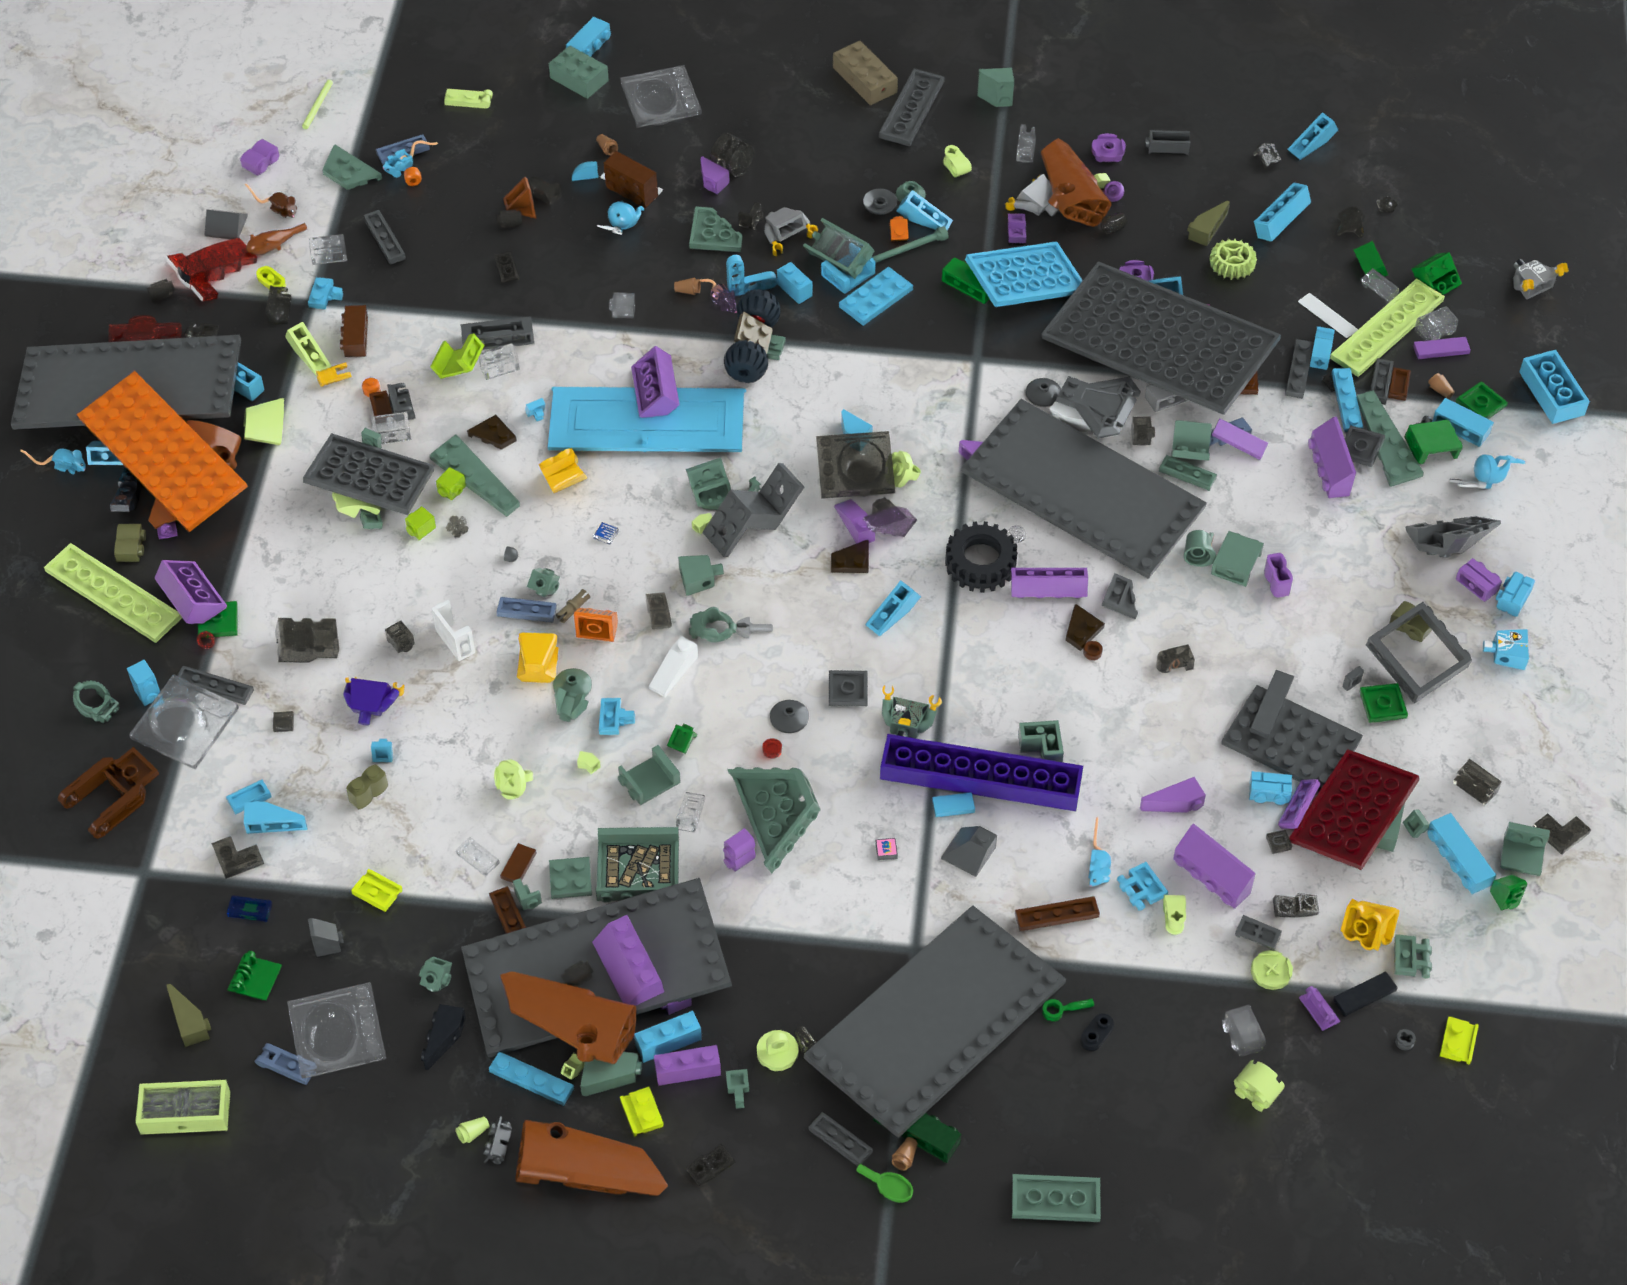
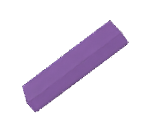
M1466 337L1414 342L1413 345L1417 359L1470 354V347Z
M1222 419L1218 420L1212 432V436L1259 460L1262 458L1268 445L1267 442Z
M1317 779L1301 780L1278 823L1281 829L1298 828L1320 786V782Z

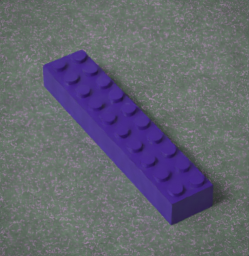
M887 734L880 766V779L960 793L972 792V795L1076 811L1084 766Z

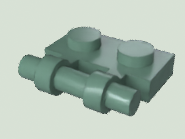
M1395 934L1394 974L1415 976L1418 969L1422 971V978H1430V971H1432V963L1430 962L1432 947L1430 946V940L1424 938L1421 940V944H1416V936ZM1416 953L1422 956V960H1416Z

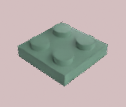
M590 857L549 860L551 899L592 896Z

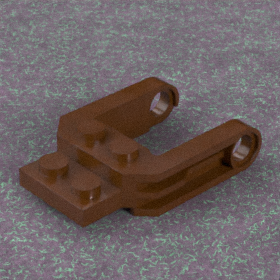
M132 747L119 759L102 758L63 789L58 796V801L65 808H71L104 781L108 780L122 797L103 811L100 817L88 828V831L98 839L105 836L144 804L146 795L144 786L157 777L159 772Z

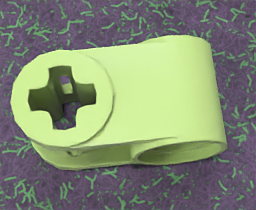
M950 145L945 148L946 157L943 160V164L948 168L953 177L956 178L972 170L970 161L957 146Z
M1164 895L1163 912L1165 913L1166 930L1174 935L1180 934L1184 930V922L1186 920L1185 895Z

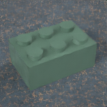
M572 46L567 47L549 62L551 79L587 99L609 81L608 66Z

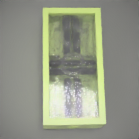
M212 1080L139 1084L136 1125L140 1134L227 1131L230 1089L227 1081Z

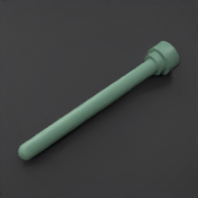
M945 226L939 227L931 235L878 254L872 258L877 263L934 240L944 241L949 238Z

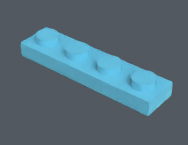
M1333 369L1331 374L1344 432H1348L1350 425L1363 429L1351 369Z
M500 1051L489 1067L490 1073L562 1106L565 1105L574 1090V1085Z

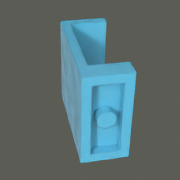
M853 243L849 244V254L838 262L849 267L861 248ZM872 257L867 261L856 279L840 271L827 260L821 263V276L844 294L875 274V261Z

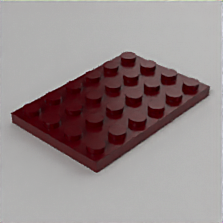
M1347 749L1306 811L1298 828L1294 829L1290 835V842L1362 870L1419 782V775Z

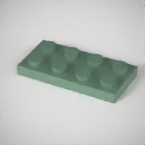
M1013 1174L1012 1218L1100 1222V1178Z

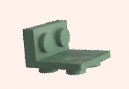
M1176 420L1171 456L1209 461L1212 424Z
M1509 822L1504 834L1500 868L1540 876L1542 873L1544 849L1550 830Z

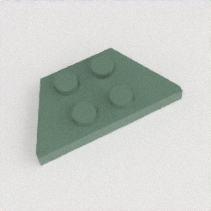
M337 145L333 146L322 169L323 175L347 190L368 184L367 181L374 178L377 181L382 179L380 172Z

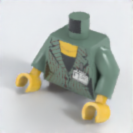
M885 685L882 689L885 695V699L882 702V716L885 724L890 727L891 734L917 738L920 733H924L933 725L937 713L936 707L942 704L940 697L938 702L933 704L934 695H931L929 697L931 707L929 708V704L894 696L892 700L893 686L892 692L889 694L885 693Z

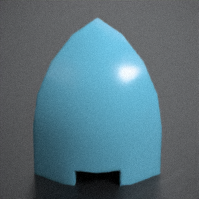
M590 161L579 164L572 173V181L598 178L597 162Z

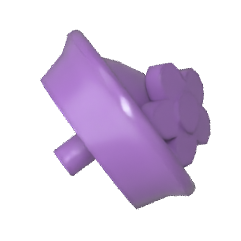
M1112 181L1106 184L1103 192L1111 202H1116L1122 198L1124 187L1121 183Z

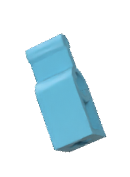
M1317 326L1309 367L1327 370L1334 329Z

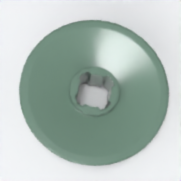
M907 181L897 188L895 195L897 200L902 202L911 190L924 199L926 193L917 182Z

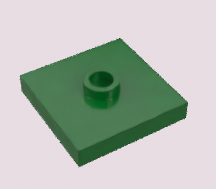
M1482 381L1456 398L1457 404L1487 419L1504 409L1508 403Z
M237 601L225 602L227 605L226 609L205 623H198L199 639L238 635Z
M1398 683L1360 687L1359 692L1369 723L1407 719L1408 712Z

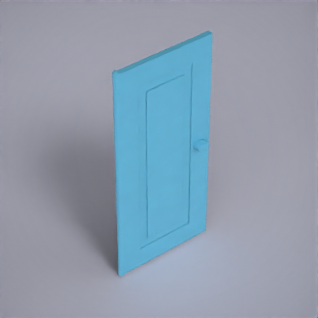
M635 387L551 388L553 398L548 450L564 451L572 448L573 451L742 452L745 388H677L680 405L668 415L646 418L639 416Z

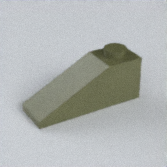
M1225 201L1197 216L1194 222H1190L1187 230L1189 232L1188 239L1208 246L1228 214L1230 201Z
M167 984V990L185 1047L210 1039L208 1031L212 1029L208 1018L204 1019L201 1011L174 986Z

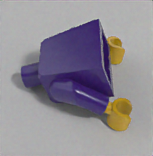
M349 677L345 678L346 685L343 696L347 706L354 713L360 714L358 724L370 725L371 715L381 716L395 702L398 696L404 694L405 685L397 688V682L393 683V689H391V686L386 682L357 679V677L351 678V681H349Z

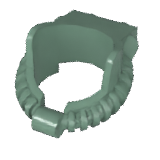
M710 607L706 611H699L692 615V618H690L691 628H689V635L692 636V639L701 637V639L705 638L709 642H721L736 633L737 625L729 615L720 612L717 607ZM724 621L728 624L729 629L726 628L725 631L718 633L715 628L705 627L709 622Z
M87 680L82 683L78 682L73 687L74 705L83 716L93 718L95 722L100 721L104 724L111 719L113 713L119 710V702L110 696L108 689L103 684H100V682ZM83 688L95 689L96 693L103 698V704L93 709L84 705L79 698L80 691Z

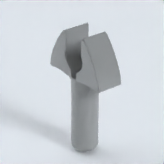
M746 617L737 621V627L746 628H736V633L742 637L749 638L751 632H772L773 625L752 624L750 617Z

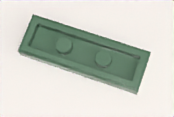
M1166 455L1159 467V472L1210 491L1217 478V474L1168 455Z

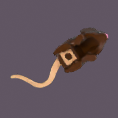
M245 184L258 202L266 203L270 201L272 203L270 209L275 213L279 214L280 212L283 218L286 216L293 218L295 216L297 206L295 205L296 200L294 197H288L284 193L276 192L271 197L260 200L253 190Z

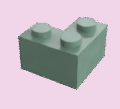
M1059 720L1019 723L1018 740L1020 752L1040 751L1041 759L1063 762L1064 751Z

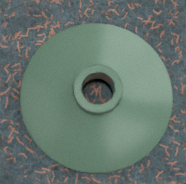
M570 668L563 670L555 677L553 689L555 692L558 687L566 692L587 696L591 691L592 681L585 671Z

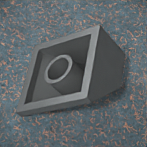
M981 826L962 827L941 856V859L977 877L996 848L997 835Z

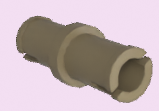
M580 590L556 614L558 619L563 614L565 615L560 622L565 623L577 609L591 598L589 593L582 598L587 592L586 590Z

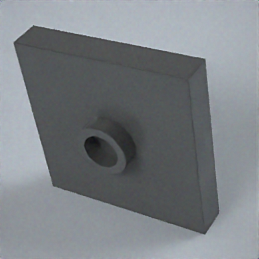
M1350 425L1344 439L1352 462L1372 467L1385 440V435Z
M829 670V706H868V671Z

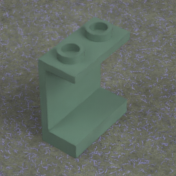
M1228 531L1213 562L1211 575L1246 587L1255 562L1262 555L1264 543L1242 536L1239 533Z
M659 745L652 748V758L627 772L622 765L618 767V781L623 787H627L632 800H637L640 805L681 783L679 770Z

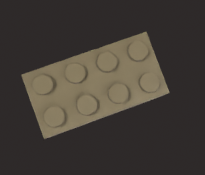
M861 41L833 53V68L870 106L897 93L898 77Z

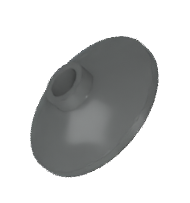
M873 189L865 194L863 204L871 213L887 214L896 208L897 197L887 189Z
M1038 378L1027 385L1026 396L1031 403L1047 407L1056 402L1061 388L1058 383L1051 379Z
M796 700L780 701L773 706L770 712L772 725L784 733H795L802 730L809 720L807 708Z

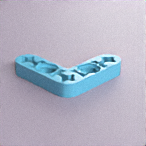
M732 255L726 261L727 287L732 296L744 295L754 289H770L778 283L777 277L772 271L744 277V263L739 255Z

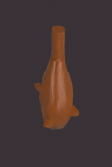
M303 223L291 229L268 231L257 236L252 234L247 243L246 251L254 255H263L274 249L279 251L281 250V244L293 235L307 230V225Z

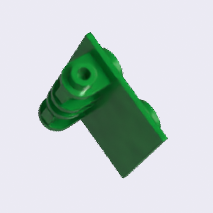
M248 951L243 955L227 990L267 1001L282 968V964L256 958L255 952Z

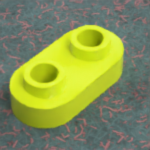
M263 266L256 271L258 281L270 291L281 292L286 288L285 278L271 267Z

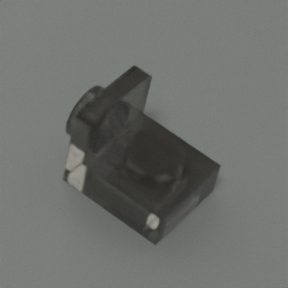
M1265 142L1258 145L1257 150L1253 153L1254 156L1259 155L1265 168L1281 161L1273 142L1269 144Z

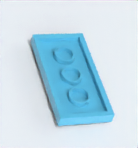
M887 267L841 300L839 307L864 326L911 292L913 285L890 267Z

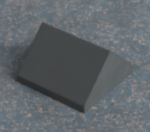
M206 209L204 234L207 237L238 240L248 215L247 213Z

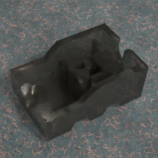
M278 618L275 630L276 643L278 644V662L309 663L317 658L338 657L339 641L336 619L322 618L320 621H313L311 618H303L301 621H294L292 618Z

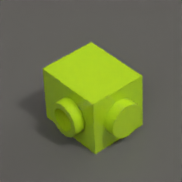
M449 467L436 480L438 493L442 497L453 500L466 487L464 475Z
M422 506L405 518L406 531L418 540H421L436 528L434 516Z

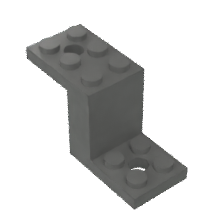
M778 463L759 492L730 490L702 533L723 557H729L747 528L776 530L804 489V485L783 463ZM781 485H783L784 490L782 494L780 492ZM724 526H726V534H725V535L723 534V528H724Z

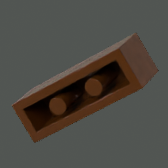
M366 305L345 306V312L341 314L344 326H341V337L343 339L340 340V350L344 351L345 357H366L368 333Z

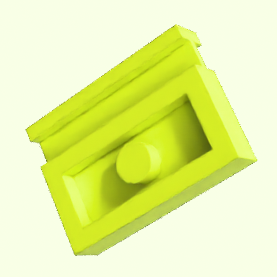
M368 869L365 876L363 875L351 891L356 897L386 912L403 889L401 885Z
M1448 1016L1440 1056L1459 1062L1465 1061L1470 1065L1479 1025H1472L1467 1021Z
M650 1087L631 1092L624 1097L620 1096V1101L634 1137L639 1133L643 1132L644 1134L664 1127Z

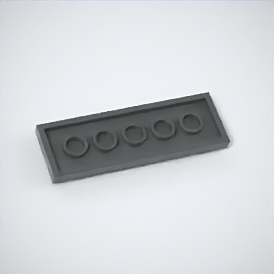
M914 68L879 132V138L911 146L944 84L945 77Z

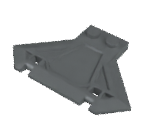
M1068 376L1057 396L1056 402L1075 408L1098 439L1119 435L1121 429L1117 426H1124L1137 401L1133 396L1139 397L1141 391L1130 376L1094 383H1087Z

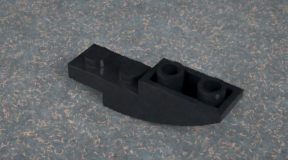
M125 467L118 480L119 489L110 504L111 511L130 512V510H135L142 489V483Z

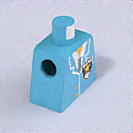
M1528 629L1497 631L1493 641H1483V652H1492L1495 664L1525 670L1529 660Z

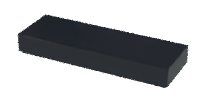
M1385 971L1334 996L1333 1001L1345 1017L1396 992L1398 987Z

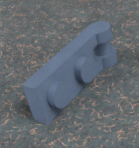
M269 1043L265 1044L262 1049L263 1053L258 1055L255 1060L258 1066L273 1070L304 1085H307L317 1069L315 1063Z

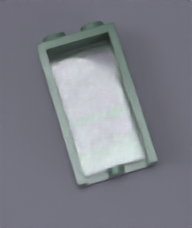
M822 218L820 221L825 225L824 230L821 234L817 231L813 232L812 237L816 241L812 247L805 243L803 247L809 254L823 261L827 260L840 271L856 279L867 261L871 259L874 249L867 242Z

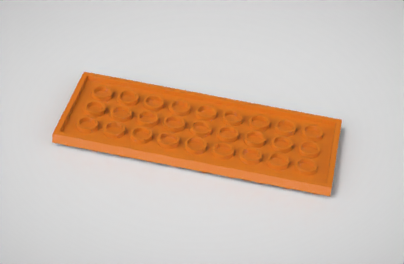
M136 371L132 372L77 414L82 423L188 532H191L248 487L246 482Z

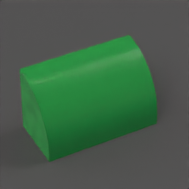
M1373 241L1354 249L1357 259L1368 278L1380 279L1388 276L1385 265Z

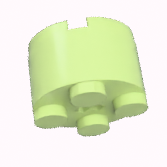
M1251 1060L1234 1080L1236 1086L1234 1091L1240 1098H1247L1252 1101L1253 1107L1262 1112L1264 1109L1269 1108L1282 1092L1284 1083L1282 1081L1279 1083L1276 1080L1278 1075L1268 1066L1259 1061L1253 1064L1254 1060Z

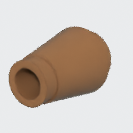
M603 134L597 137L596 141L606 155H612L615 151H618V144L615 140Z
M695 277L674 283V290L679 293L696 295V293L701 291V283Z
M1437 373L1428 382L1430 388L1447 399L1455 393L1444 375Z
M906 1138L892 1155V1164L895 1168L905 1171L912 1166L918 1145L915 1139Z

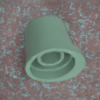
M1193 530L1188 533L1183 557L1188 564L1199 567L1213 564L1216 558V552L1212 548L1214 533L1210 532L1208 534L1203 530Z

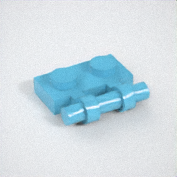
M1147 862L1130 869L1128 874L1131 878L1126 879L1124 875L1117 877L1120 889L1127 893L1130 898L1129 901L1139 911L1145 908L1142 900L1147 899L1151 905L1163 899L1164 895H1168L1167 889ZM1136 885L1140 892L1136 893L1132 887Z

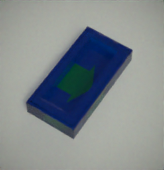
M231 896L226 914L227 917L267 922L272 908V901Z

